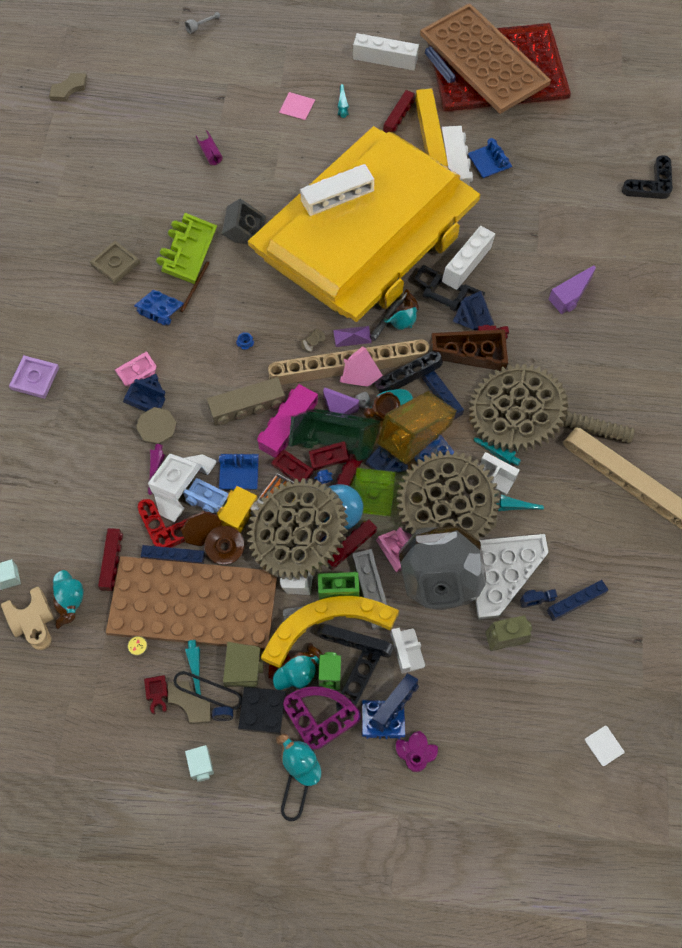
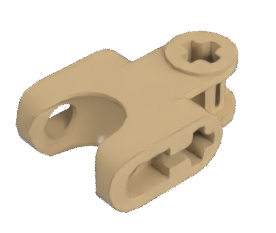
M37 586L30 590L32 600L27 608L22 610L16 609V606L10 600L2 603L1 607L13 635L17 638L24 634L26 640L34 649L44 650L51 644V635L45 623L54 620V616L43 591Z

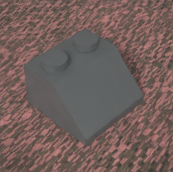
M240 198L227 206L222 235L235 243L248 244V240L264 226L266 216Z

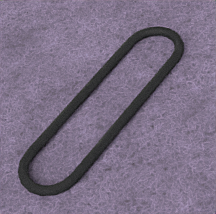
M185 671L177 673L174 677L175 687L183 692L221 707H230L233 710H237L242 705V696L237 691ZM183 674L236 694L240 700L239 704L236 707H230L184 689L177 684V678Z
M289 774L281 806V814L284 817V819L288 821H295L299 819L302 814L308 791V786H305L298 815L294 818L287 817L285 815L284 808L292 779V775Z

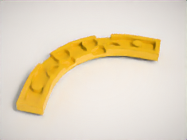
M336 596L315 601L294 612L279 626L266 646L261 660L280 668L293 644L306 632L307 628L338 616L365 620L391 631L399 615V610L381 602L357 596Z

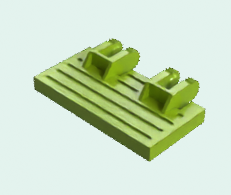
M184 213L182 222L174 220L171 224L173 229L168 231V235L174 238L171 250L161 248L160 254L166 258L158 257L156 262L158 265H162V272L195 284L217 225Z

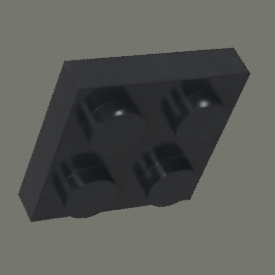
M244 687L238 729L281 735L284 711L283 702L286 691Z

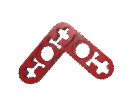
M143 499L139 502L137 507L154 546L172 548L185 542L184 537H177L175 532L184 526L187 519L166 528L152 500ZM146 505L150 507L149 509L152 514L149 517L146 510L144 509V506ZM154 520L160 522L159 527L156 529L149 527V524ZM169 533H171V535H172V537H173V539H174L173 541H171V538H170V536H169ZM162 537L165 540V544L163 545L160 543L159 540Z

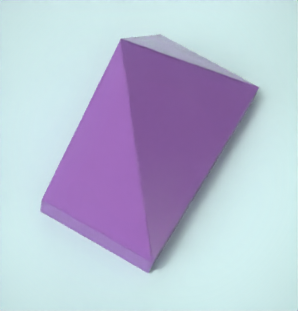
M369 326L333 330L336 347L371 343Z
M324 388L323 399L333 420L358 412V399Z

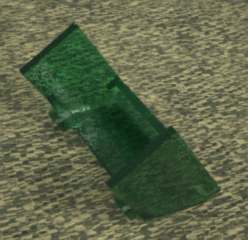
M309 409L291 416L288 446L293 447L297 444H302V447L313 448L314 445L318 444L329 446L345 441L348 450H352V454L357 458L356 460L361 461L371 455L381 422L322 409Z

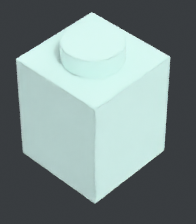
M11 559L1 562L0 590L21 584L18 567Z
M205 745L185 751L191 778L193 780L197 779V782L210 779L209 775H213L214 771L208 747Z

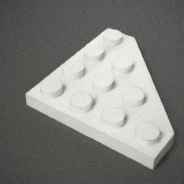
M545 534L480 540L486 571V585L480 596L475 599L478 619L498 618L547 556L548 547Z

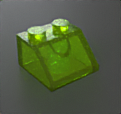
M357 468L355 490L363 501L364 514L391 516L395 472Z

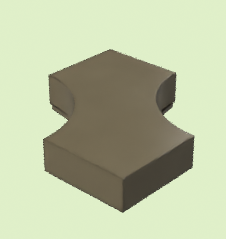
M70 73L65 81L52 84L49 95L50 100L67 101L71 94L85 90L87 74Z
M189 681L177 682L180 687L192 691ZM168 682V704L184 709L190 724L211 723V702L183 692L175 687L174 682Z

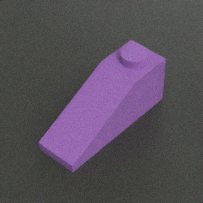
M594 265L551 290L549 301L561 314L567 311L570 312L577 306L579 299L593 277L596 269Z

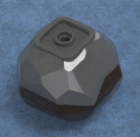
M461 527L417 529L399 551L406 594L425 608L446 610L468 605L480 596L486 585V571L481 542Z

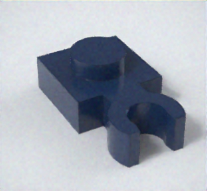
M556 589L545 592L529 590L521 597L520 603L522 608L541 605L543 602L555 601V598L558 596Z

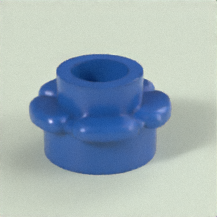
M243 332L238 336L236 344L241 349L247 350L254 345V340L249 333Z
M322 470L317 472L318 476L314 478L321 484L333 481V474L328 472V470Z

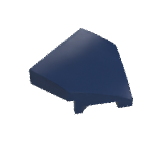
M482 291L461 300V305L453 322L477 331L478 326L495 325Z
M157 374L141 380L135 379L134 383L130 385L123 402L145 412L154 407L162 409L166 393L165 390H162Z
M389 435L368 458L365 464L379 475L406 472L408 469L405 453L406 447H403Z

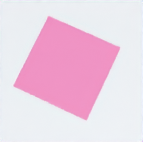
M289 92L279 113L306 120L315 99Z

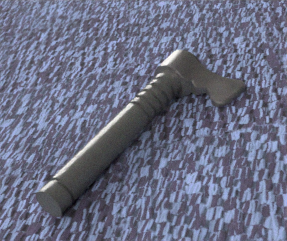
M407 292L403 296H399L392 303L370 335L371 340L376 341L387 325L384 319H390V316L394 315L396 309L404 302Z

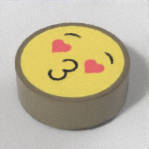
M134 636L128 641L127 649L133 657L139 658L148 652L149 645L144 637Z

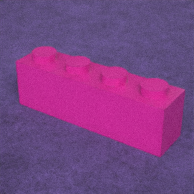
M300 384L295 389H292L287 401L280 405L277 415L269 420L266 430L259 434L257 438L259 449L274 458L283 449L285 450L318 404V394Z

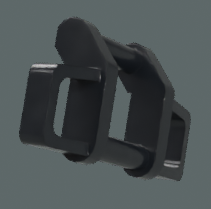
M426 265L421 266L414 279V283L425 290L423 293L424 298H431L450 307V310L453 311L459 309L461 300H464L468 293L475 294L481 291L467 284H461L457 289L460 293L456 299L452 301L435 293L440 282L443 283V274ZM423 273L435 277L430 286L419 279Z

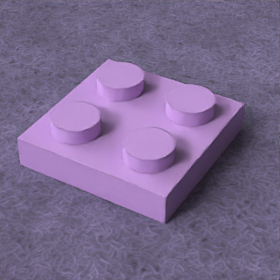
M23 355L9 387L11 390L45 399L59 370L58 364Z

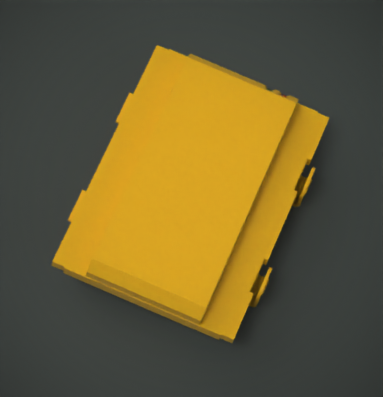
M375 126L367 131L309 184H315L323 179L365 164L374 177L373 192L312 216L308 214L301 202V194H298L248 240V246L254 249L255 253L261 256L266 263L333 311H338L340 315L351 318L355 322H358L378 301L383 309H387L403 293L404 281L401 278L434 245L435 250L442 254L458 238L460 225L457 222L480 200V193L462 182L459 174L443 166L439 161L392 132L385 133Z

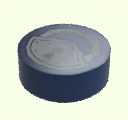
M216 707L212 710V719L216 721L232 720L233 709L230 707Z

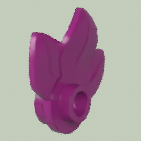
M416 731L411 735L409 741L401 739L396 741V752L401 759L406 761L408 769L412 772H420L426 768L427 763L436 759L438 746L428 745L426 736L421 731ZM417 758L420 760V762L416 763L413 761V759Z

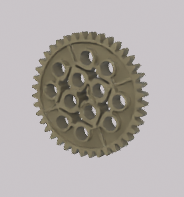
M516 364L515 368L509 365L508 370L502 367V372L495 370V375L489 373V379L483 378L484 384L478 383L479 389H474L475 394L471 395L472 401H469L471 425L474 431L477 432L478 437H482L483 442L488 441L489 446L494 444L496 450L500 446L503 452L509 448L510 453H512L514 448H516L518 453H520L521 448H524L525 452L528 451V447L535 450L536 444L542 447V441L549 443L548 437L554 439V432L559 433V427H563V421H566L568 399L565 388H563L562 383H559L558 378L553 377V373L548 374L546 369L541 372L540 366L536 370H534V365L527 368L526 364L522 368H520L519 364Z
M449 450L446 451V455L439 451L438 456L432 452L430 459L424 455V462L417 459L418 466L413 463L411 464L412 470H406L408 476H402L404 482L399 483L401 489L397 490V494L400 495V497H397V502L401 503L397 505V510H402L399 512V517H404L402 524L408 523L406 526L407 531L413 529L411 536L417 529L458 526L471 533L480 541L479 535L485 537L486 533L484 530L490 531V525H494L495 520L493 518H497L498 515L495 511H498L500 507L497 505L500 502V498L496 497L499 495V491L494 490L497 488V483H492L494 476L488 477L490 470L483 471L485 465L478 466V459L472 462L471 455L467 459L464 458V452L460 457L457 456V451H454L453 455H450ZM449 467L453 472L446 474L443 469ZM432 473L435 477L429 480L425 478V474ZM439 479H442V481L445 482V485L442 486V484L439 483ZM473 479L476 480L478 484L476 486H471L468 484V481ZM451 485H456L459 487V490L457 492H453L449 489V487ZM464 489L468 494H470L469 499L466 497V495H463ZM432 491H438L441 495L439 497H433L430 493ZM418 496L422 498V501L414 503L412 498ZM448 497V499L451 500V503H448V501L445 500V498ZM481 497L484 503L477 504L474 499ZM427 500L430 505H433L432 513L429 507H426ZM457 503H463L466 506V508L463 510H459L456 508L455 505ZM442 508L447 511V514L441 516L436 511ZM425 514L428 516V519L420 521L418 516ZM451 515L458 517L457 522L451 519ZM463 521H469L471 522L472 526L470 528H464L461 523Z
M302 478L301 483L298 479H295L294 484L288 480L287 486L280 483L279 490L273 487L274 493L272 494L268 491V498H261L263 504H256L259 510L252 511L256 516L250 517L253 524L248 525L252 531L247 532V535L251 537L247 542L251 544L249 549L253 552L251 555L256 558L255 561L269 574L272 573L275 577L279 576L282 579L287 577L289 580H292L295 577L297 580H300L301 575L306 579L308 572L315 576V569L322 572L321 566L328 567V560L334 562L332 555L340 554L336 549L337 547H344L340 541L346 540V537L342 534L348 532L344 527L348 525V522L345 520L348 515L344 512L346 508L342 505V500L326 484H321L318 480L314 482L312 479H309L307 482L305 478ZM327 517H330L329 520L324 523V520ZM308 535L307 539L305 541H302L303 538ZM327 536L325 541L321 542V539ZM305 554L304 558L299 561L300 557Z

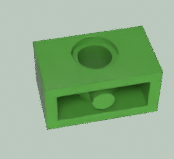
M358 572L318 574L319 600L336 596L359 597Z
M326 652L324 655H320L319 687L340 691L341 656L334 652Z

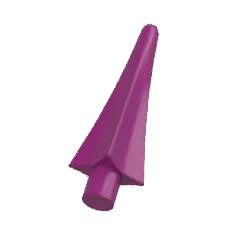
M155 444L154 450L150 449L149 481L159 469L165 457L162 451L163 445ZM148 487V494H149V495L152 494V491H151L150 487Z

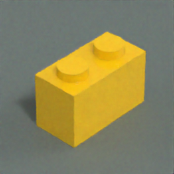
M236 486L234 491H230L227 496V503L217 513L222 526L233 527L241 533L251 516L252 505L258 500L257 495Z

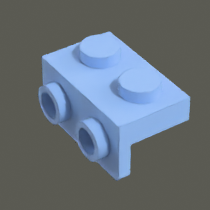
M198 478L195 479L189 490L185 489L183 492L188 504L192 506L197 505L203 511L217 514L219 509L225 506L229 494Z

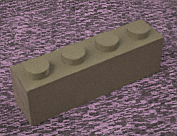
M278 377L207 398L215 426L225 425L229 421L236 419L241 420L252 414H261L265 410L272 408L277 409L283 402H286Z

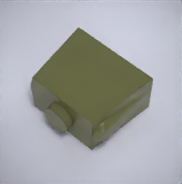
M525 615L493 622L485 631L490 651L530 643L532 625Z
M227 642L223 677L224 686H258L259 673H263L264 661H261L260 647Z

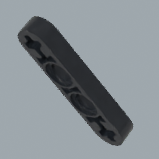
M432 351L380 377L375 383L378 392L382 393L399 389L437 370L443 365L442 357L439 352ZM416 367H422L419 371H413ZM405 375L403 379L397 380L398 376Z
M320 624L317 631V636L324 640L386 658L391 657L394 646L387 641L328 624Z
M362 651L341 692L343 695L346 693L350 696L355 706H357L381 658L379 655L373 654L370 662L366 660L369 657V653ZM362 664L370 668V672L366 675H362L358 671V667ZM356 682L361 686L358 693H352L349 690L351 683ZM339 702L336 703V710L338 712L342 709ZM350 711L347 712L348 716H350L353 713Z

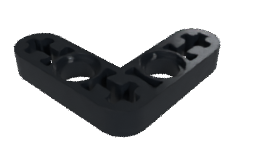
M666 155L658 156L654 164L655 181L628 179L623 184L622 193L629 197L668 198L673 189L671 159ZM659 175H665L667 179H662ZM643 187H649L651 191H645Z

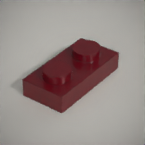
M345 441L309 451L311 466L314 471L350 461Z
M284 449L271 462L274 468L293 481L298 479L300 483L302 478H305L307 481L314 473L311 467Z

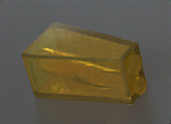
M427 391L386 413L377 444L407 464L452 425L457 410Z

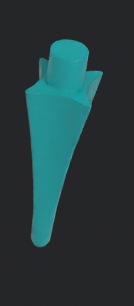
M341 84L338 115L345 118L349 115V105L345 96L344 85Z
M474 438L476 443L483 446L500 460L509 465L511 463L516 466L520 464L521 459L515 457L516 451L510 453L509 449H506L503 452L501 447L496 450L494 444L489 446L488 442Z
M502 494L500 502L497 503L500 506L498 511L544 509L543 505L524 502Z
M189 640L188 649H185L190 669L192 674L200 677V649L196 646V640ZM193 678L195 691L201 695L200 680Z

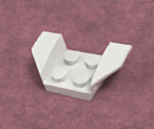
M169 454L148 482L154 494L160 516L175 522L185 509L178 501L184 490L198 471L208 475L217 461L203 454L185 458Z

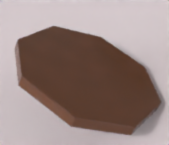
M202 511L188 517L181 532L186 543L203 546L210 531L222 526L217 514Z

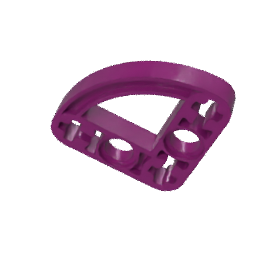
M325 687L299 689L287 695L283 702L287 714L304 742L313 750L323 748L358 724L361 719L360 711L350 699L335 690ZM312 696H324L334 699L344 708L318 725L303 699ZM290 700H298L296 703L297 708L301 711L304 709V711L298 713L295 708L289 707L292 704ZM348 711L355 712L354 720H346L343 722L346 727H343L338 717L340 716L341 719H345L348 716ZM302 716H308L310 719V724L306 728H302L299 724ZM331 722H336L339 726L335 734L328 732V725ZM323 728V732L326 736H328V739L326 740V737L323 736L318 740V745L314 743L311 744V741L313 740L312 736H320L321 734H323L320 731V729Z

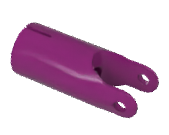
M206 130L208 134L206 140L200 141L197 135L196 139L209 164L217 165V163L219 164L222 161L223 157L211 135Z

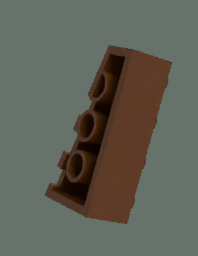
M505 330L439 332L431 334L430 352H439L443 361L502 371V367L507 368L508 355Z

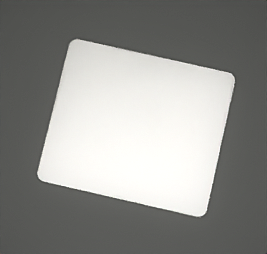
M607 726L602 727L585 738L586 743L602 766L607 765L624 754V750Z

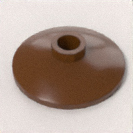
M219 526L207 535L205 551L210 560L217 564H232L241 557L244 551V540L240 532L235 528ZM227 544L229 547L227 550H223L221 546Z

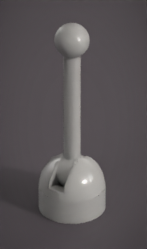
M215 12L214 15L198 22L193 19L185 21L186 30L190 34L197 31L198 25L214 18H220V13Z
M362 392L355 397V399L359 400V407H369L370 397L367 392ZM373 416L371 419L376 426V432L382 433L383 427L379 426Z

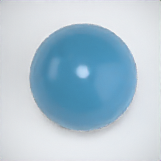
M336 484L330 486L346 508L344 512L348 515L345 519L348 525L344 527L348 530L354 527L362 517L363 501L361 496L354 488L348 485ZM327 517L324 520V523L327 522L330 517Z

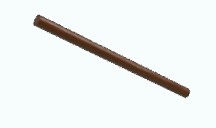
M206 261L180 312L183 313L209 265L208 261Z

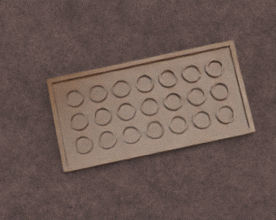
M470 3L420 30V36L500 114L550 85L551 80Z
M120 556L106 634L122 637L142 636L145 639L188 643L189 640H196V644L227 647V642H233L243 645L259 646L261 650H265L270 641L278 577L262 569Z

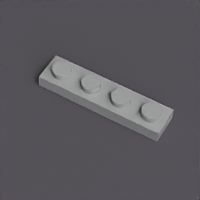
M372 549L352 553L363 597L387 605ZM371 623L372 630L383 628Z

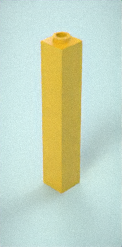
M432 88L416 90L415 104L425 153L439 161L442 166L448 167Z

